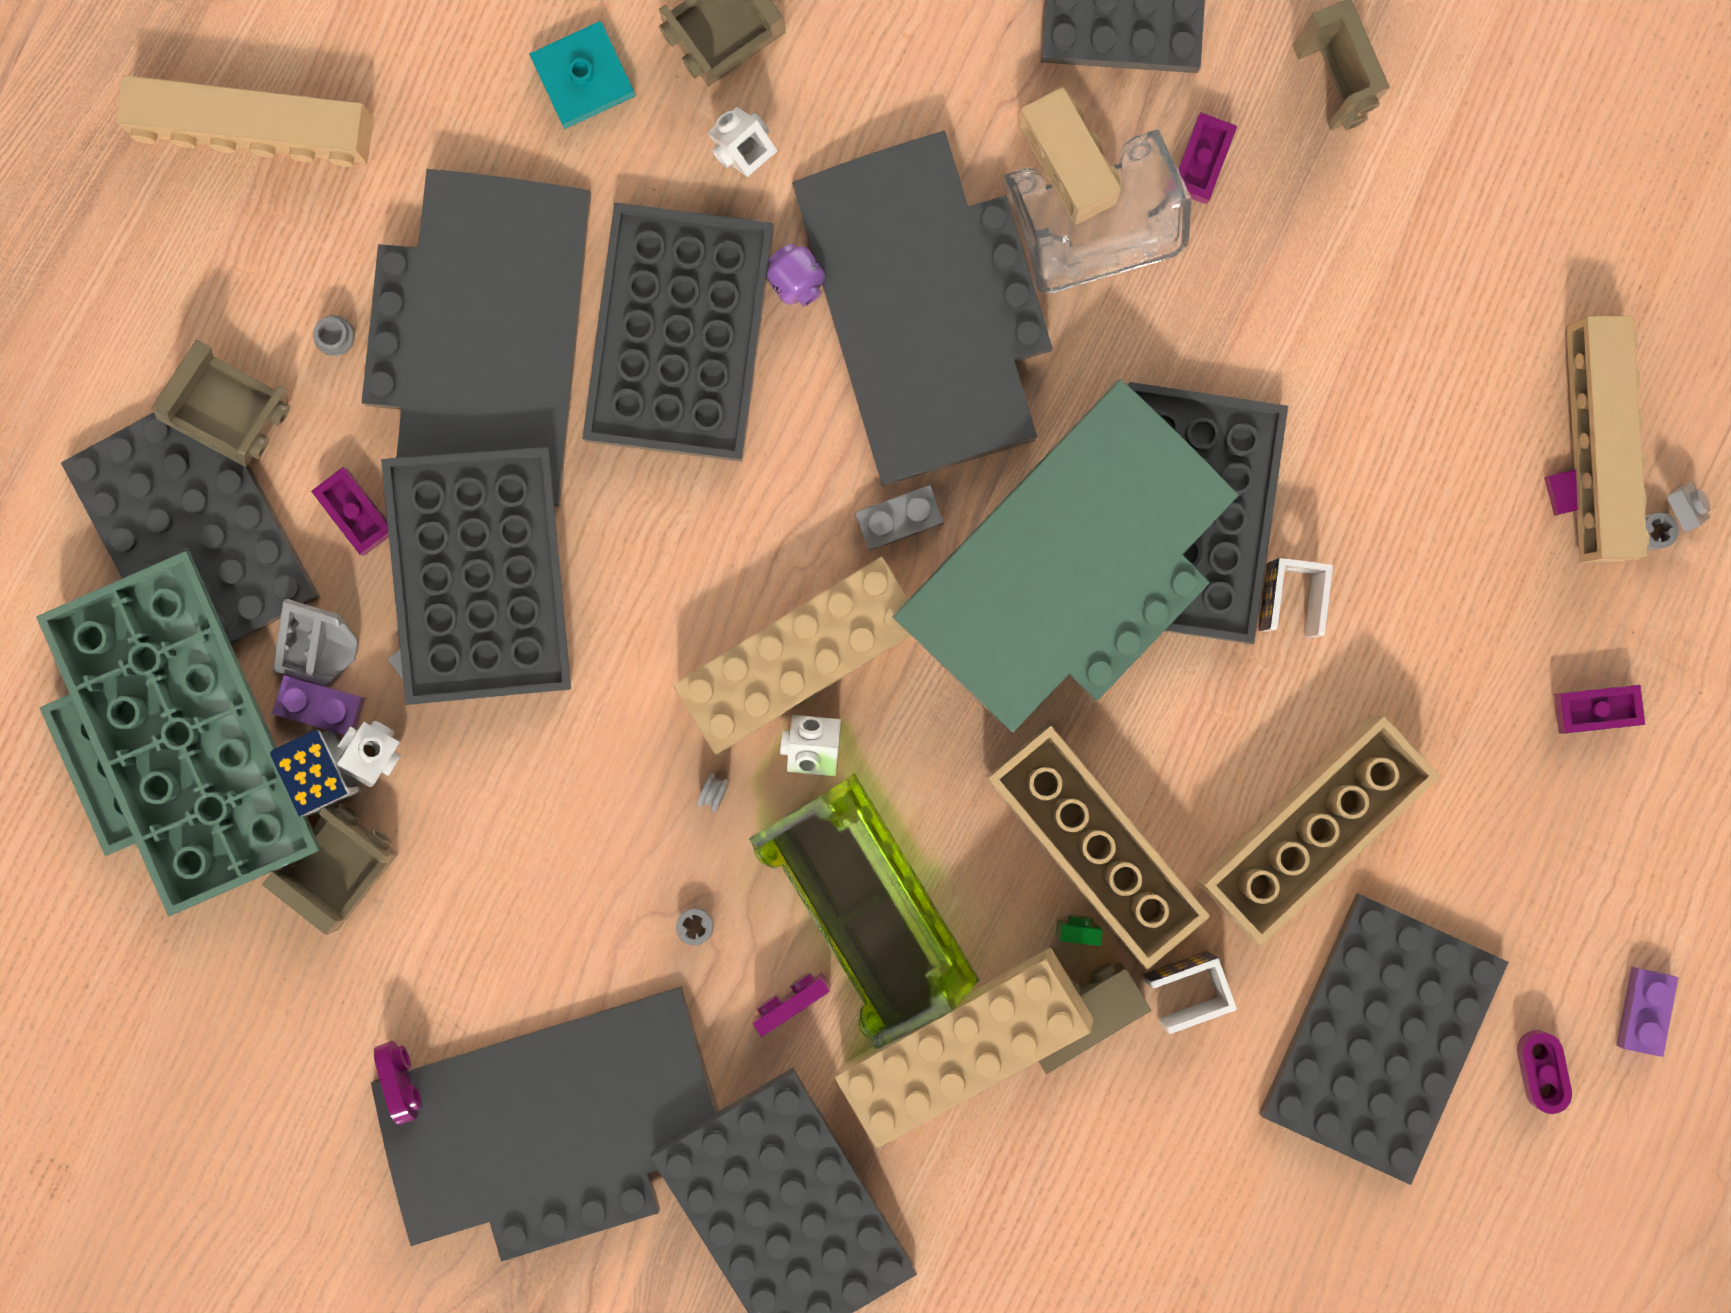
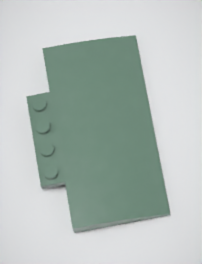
M1117 380L899 608L892 618L1005 728L1014 732L1068 675L1094 700L1098 701L1206 588L1210 582L1183 554L1239 495L1156 411L1123 380Z
M190 551L182 552L36 616L70 693L39 707L104 855L113 854L136 844L168 917L321 850L307 816H298L270 756V752L276 748L275 743Z

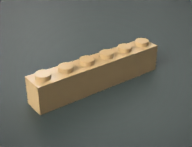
M122 75L116 123L130 133V137L133 140L147 144H155L156 139L169 140L170 143L183 148L192 149L196 147V144L210 145V148L224 153H234L235 148L249 150L254 155L266 158H273L275 153L287 154L290 158L301 162H314V158L329 159L330 163L338 166L352 167L354 162L368 164L374 117L362 103Z
M1587 316L1566 326L1574 468L1576 469L1580 563L1628 562L1647 558V548L1650 541L1645 519L1647 494L1643 486L1642 469L1645 456L1641 449L1640 427L1642 425V413L1639 410L1638 403L1640 375L1636 369L1635 353L1638 339L1637 333L1634 330L1633 316Z

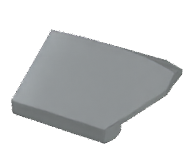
M285 599L282 605L273 671L326 687L355 660L359 639L339 614Z

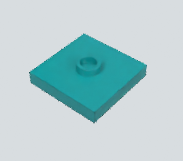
M601 21L529 53L564 129L636 97Z

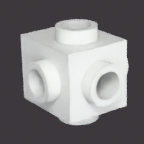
M738 107L722 114L717 119L715 126L707 132L715 144V147L711 150L717 160L726 169L732 166L746 177L751 175L777 152V149L767 136L769 129L756 113L749 115Z
M792 715L790 731H782L780 750L781 755H788L787 772L836 776L841 719Z
M373 721L371 725L363 722L357 730L350 726L337 748L344 751L336 763L338 770L369 787L373 786L381 773L387 776L391 773L401 756L395 752L400 743L392 738L395 732L377 721ZM363 747H372L375 752L374 757L367 756L363 751Z

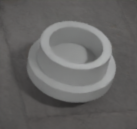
M327 316L321 319L315 326L313 339L317 348L326 355L340 356L347 353L353 346L355 333L351 324L340 316Z

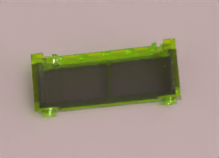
M855 773L749 838L754 847L755 856L762 864L770 868H778L780 866L783 868L862 999L864 1005L860 1009L859 1027L862 1033L869 1038L875 1050L954 1011L979 982L980 979Z

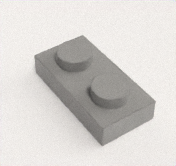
M930 485L855 512L868 551L944 524Z

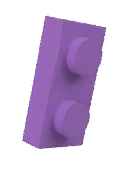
M284 675L272 714L345 735L350 726L356 729L365 698Z
M1631 967L1617 1041L1618 1047L1664 1057L1678 977Z

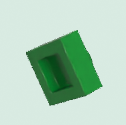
M1068 915V921L1057 920L1056 937L1061 942L1101 946L1103 929L1096 924H1092L1093 918Z

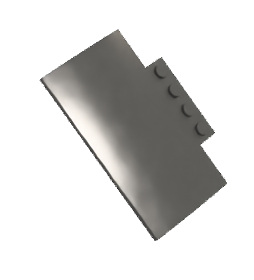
M945 130L856 158L792 182L813 256L826 274L822 284L881 485L885 486L1034 442L1037 434L1015 362L1051 352L1052 344L1007 195L975 205H967Z
M426 169L418 248L378 244L361 403L365 406L401 409L396 458L548 447L554 506H560L591 202L590 190L507 177Z
M682 986L407 1070L411 1085H415L420 1093L422 1108L418 1109L417 1119L402 1125H397L388 1111L380 1079L371 1082L386 1156L410 1246L490 1222L501 1262L658 1214L661 1208L650 1172L657 1171L658 1169L650 1158L651 1151L719 1111Z

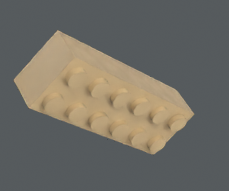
M881 556L673 684V687L715 755L720 754L910 637L911 635L892 618L908 598Z
M1369 716L1195 881L1250 940L1262 946L1441 776L1385 716Z
M1046 725L985 776L987 781L1138 962L1147 970L1211 917L1052 726Z
M1050 947L847 1060L834 1078L877 1149L1086 1036L1091 1032L1094 1018Z

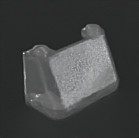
M1158 129L1131 137L1121 148L1119 164L1113 165L1119 172L1122 180L1117 204L1075 226L1052 185H1046L1044 177L1038 169L1024 168L1004 175L1005 190L1030 272L1040 292L1048 294L1059 292L1177 256L1186 248L1190 234L1192 198Z

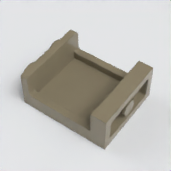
M685 0L671 11L666 4L659 8L663 22L659 25L661 33L670 46L673 47L678 44L685 54L682 57V61L690 74L695 79L701 76L708 87L785 34L784 17L772 0Z
M1343 0L1311 15L1292 46L1298 60L1318 51L1321 52L1343 102L1329 120L1328 126L1330 130L1344 126L1345 130H1350L1368 119L1367 114L1380 105L1379 100L1390 86L1352 0Z
M196 339L152 405L157 420L247 467L253 457L259 459L262 456L270 440L266 437L274 424L280 426L290 410V405L287 404L286 389L278 386L274 390L213 356L211 347Z
M342 804L339 807L336 805L325 806L319 812L322 817L312 830L321 850L286 865L280 870L271 872L262 884L325 935L340 929L398 855V853L390 848L392 842L385 835L374 829L368 831L358 823L360 820L358 814Z

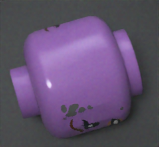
M789 244L779 249L769 258L766 278L782 302L787 305L800 302L804 307L815 301L822 294L819 288L823 284L826 274L808 248L804 246L795 247L793 244Z

